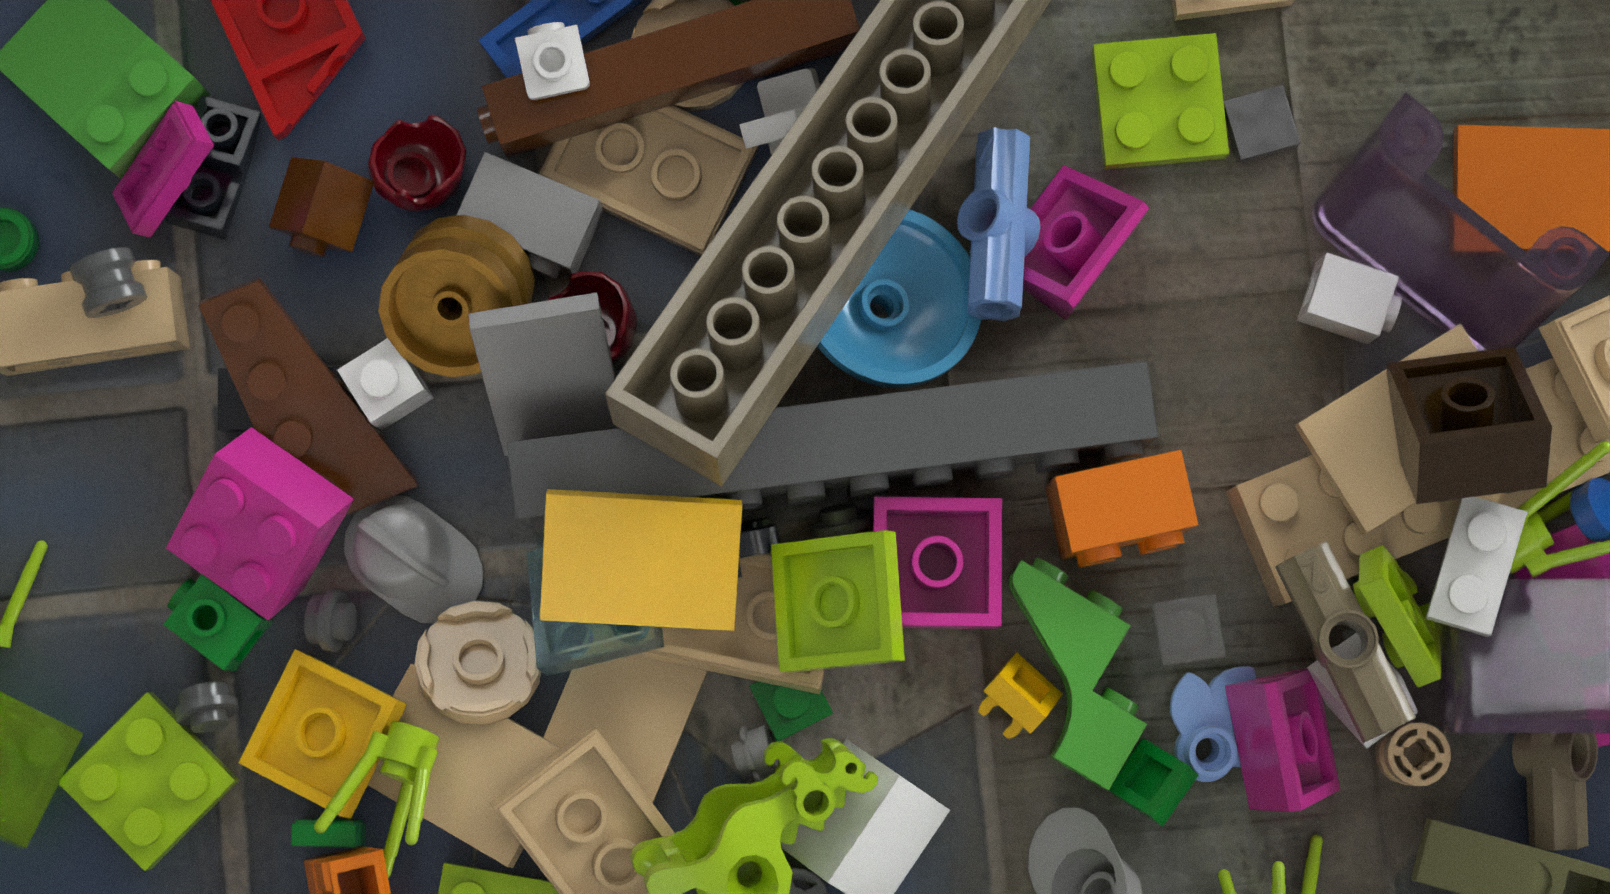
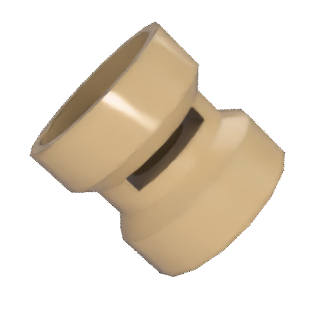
M1405 723L1378 740L1375 748L1376 762L1381 773L1390 781L1401 785L1428 786L1438 781L1447 772L1451 761L1450 745L1445 735L1436 727L1426 723Z

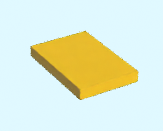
M547 489L540 620L734 631L742 500Z

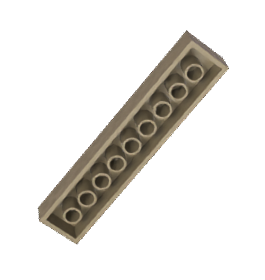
M880 0L606 391L605 396L613 424L722 487L1051 0Z

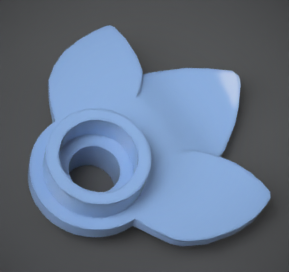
M1241 666L1225 670L1214 677L1209 685L1197 675L1186 672L1174 688L1170 701V716L1179 732L1175 742V757L1188 764L1199 775L1196 779L1197 781H1216L1225 776L1232 767L1241 768L1225 685L1256 679V673L1252 667ZM1208 738L1212 745L1211 753L1207 758L1199 760L1196 756V746L1202 739Z

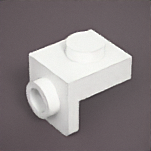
M562 22L546 23L530 28L526 36L515 38L529 99L539 100L585 90L590 86L577 25L565 27Z
M814 68L798 70L758 83L757 89L765 117L739 124L746 149L768 143L771 155L774 153L820 87L817 72Z

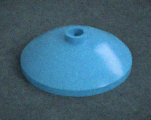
M909 209L817 347L838 368L869 384L891 388H906L928 383L939 378L954 367L967 353L974 342L981 323L980 319L967 313L970 267L968 253L961 243L942 225L921 213ZM870 303L882 305L887 312V318L875 316L871 311Z

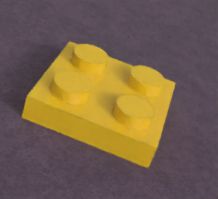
M294 649L238 763L326 809L330 800L365 753L373 731L387 735L391 722L400 720L407 703L305 652ZM379 758L340 811L339 816L348 819L352 818L380 761Z

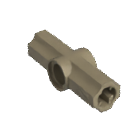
M1328 542L1311 547L1278 564L1275 568L1313 642L1312 648L1315 658L1322 667L1326 668L1362 742L1365 743L1415 719L1416 716L1378 643L1379 636L1376 626L1368 616L1364 615ZM1339 625L1349 626L1357 632L1362 643L1361 651L1357 658L1344 659L1332 651L1328 640L1329 633L1333 627Z
M1557 652L1522 656L1524 722L1519 725L1515 732L1512 756L1517 772L1521 776L1526 777L1529 845L1551 851L1578 850L1589 846L1586 780L1595 771L1598 759V745L1595 733L1589 725H1584L1581 656H1577L1575 653Z

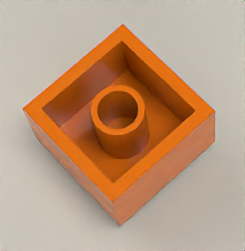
M1182 450L1056 476L1045 487L1060 558L1065 560L1076 557L1078 568L1115 561V558L1122 557L1120 547L1138 544L1140 555L1175 548L1177 545L1185 543L1183 533L1199 525Z

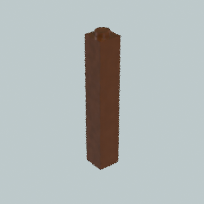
M751 0L584 53L590 86L585 90L531 100L527 95L523 73L483 85L482 89L487 105L476 109L487 143L499 141L506 157H511L844 51L856 36L860 27L851 0Z

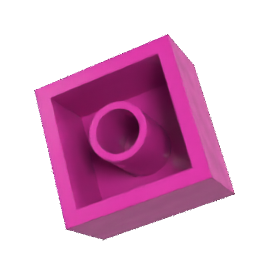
M251 427L213 455L166 549L269 621L305 589L354 499Z
M874 497L872 532L880 530L896 532L902 628L998 629L1001 627L1002 498Z

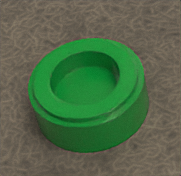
M3 207L0 208V271L13 272L24 268L33 260L39 247V235L34 223L28 217L17 210Z

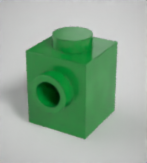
M201 574L197 581L188 578L173 594L167 605V608L172 613L163 625L222 670L236 671L274 621L272 619L268 621Z

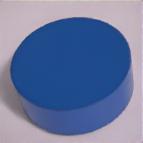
M1597 477L1576 487L1572 491L1570 508L1572 516L1581 532L1594 542H1603L1610 540V481Z

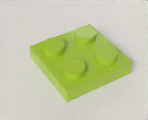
M1216 33L1093 44L1091 53L1104 170L1227 158L1229 148Z
M880 530L771 545L779 672L794 673L905 661L896 532Z
M146 692L57 783L144 871H149L240 780L186 725L176 722L175 714L153 692Z

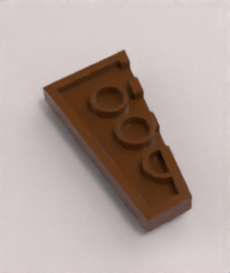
M260 277L199 303L200 310L254 429L351 496L354 500L346 515L418 486L416 476L398 458L380 430L369 422L366 415L348 394L344 384L311 347L310 341Z

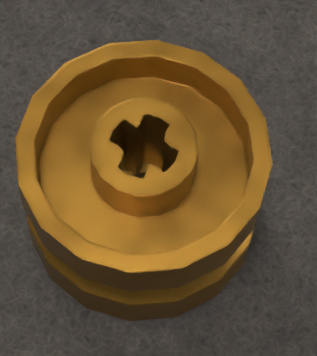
M468 215L437 218L415 233L381 286L378 312L386 337L403 358L425 372L447 377L480 373L481 369L470 332L469 313L530 304L532 302L535 280L529 257L513 235L490 220Z

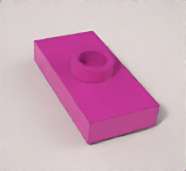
M174 101L112 192L133 234L151 238L180 194L188 188L193 175L214 146L192 105Z

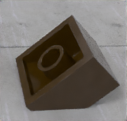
M1515 346L1387 363L1386 373L1400 464L1416 504L1445 502L1454 499L1547 487L1552 425Z

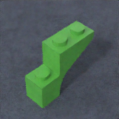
M1036 557L1032 566L1021 560L1016 564L1009 576V590L1058 672L1066 693L1064 725L1048 757L1101 789L1109 790L1147 726L1145 722L1134 716L1139 706L1133 701L1106 687L1102 696L1093 692L1094 687L1131 625L1118 618L1123 608L1109 598L1093 590H1090L1085 598L1064 586L1069 576L1052 564Z

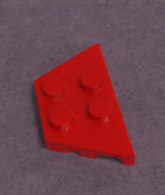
M210 0L273 136L278 141L289 135L366 39L348 0Z

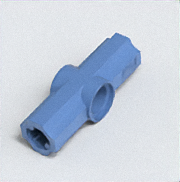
M994 127L978 133L974 191L964 200L957 218L959 232L964 238L971 241L967 313L980 320L1007 321L1020 317L1023 296L1024 257L1034 248L1040 233L1039 217L1034 211L1027 208L1030 136L1018 129L1005 130Z

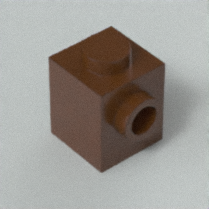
M291 157L269 228L291 236L289 247L309 255L325 258L327 249L353 252L374 186L373 181L324 160Z

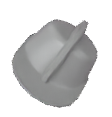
M394 495L360 509L354 514L345 532L344 554L350 571L377 596L403 615L420 623L434 624L438 621L437 617L450 607L476 601L483 587V565L474 545L460 531L425 505L407 496Z
M1062 808L1047 816L1035 831L1029 848L1028 870L1036 894H1143L1139 877L1133 868L1120 858L1107 830L1094 814L1081 808Z

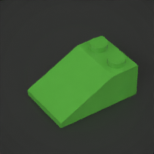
M46 0L0 50V71L120 179H122L174 101L192 105L196 110L201 95L207 97L210 95L193 75L107 0Z

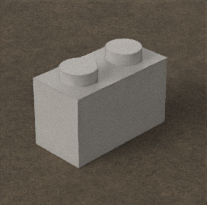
M484 152L457 215H468L490 220L513 235L528 255L532 272L545 278L556 280L559 272L569 276L578 272L604 213V209L599 199Z

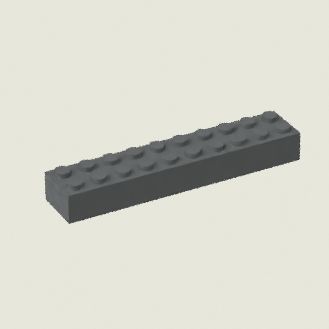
M1141 361L775 408L722 487L621 428L507 442L515 518L527 528H533V533H539V537H544L547 489L742 500V512H750L763 509L762 498L787 495L788 505H805L826 501L825 490L849 487L851 498L875 496L888 493L889 482L910 479L913 490L930 489L950 485L949 480L953 479L952 474L974 472L975 482L992 481L1012 477V472L1016 471V466L1036 464L1037 474L1072 470L1074 469V464L1080 463L1079 458L1098 456L1099 466H1107L1135 460L1137 456L1143 455V450L1158 438L1148 362Z

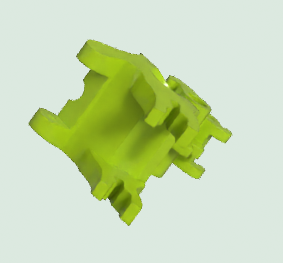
M833 738L820 740L822 746L821 753L811 760L802 758L790 745L782 741L772 742L764 749L763 761L766 765L771 766L778 759V765L774 768L775 773L762 781L752 784H724L713 788L703 796L694 819L683 830L670 836L645 840L635 845L630 854L632 867L635 872L644 877L645 887L649 894H683L691 889H695L697 894H789L793 872L780 843L789 845L795 843L799 823L817 831H823L825 820L832 814L834 808L844 807L846 790L857 793L871 791L878 783V776L873 771H868L863 777L866 765L843 743Z

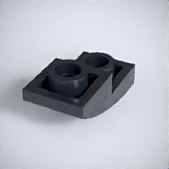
M201 95L195 111L214 146L193 175L188 188L180 194L164 218L168 224L225 240L245 183L262 117L259 111Z

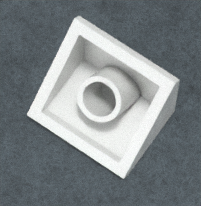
M846 739L843 744L866 765L863 777L868 771H873L878 776L877 785L873 790L865 793L846 790L844 807L834 808L832 814L825 820L823 831H817L799 823L795 843L792 845L780 843L781 848L827 883L845 894H894L950 810Z

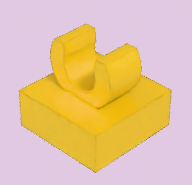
M1016 652L983 690L987 696L980 704L978 712L984 717L995 706H1000L1013 718L1012 722L1003 732V735L1010 739L1017 736L1023 728L1031 734L1048 716L1063 693Z

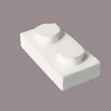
M1479 497L1460 499L1425 619L1485 637L1491 636L1527 515L1526 511Z

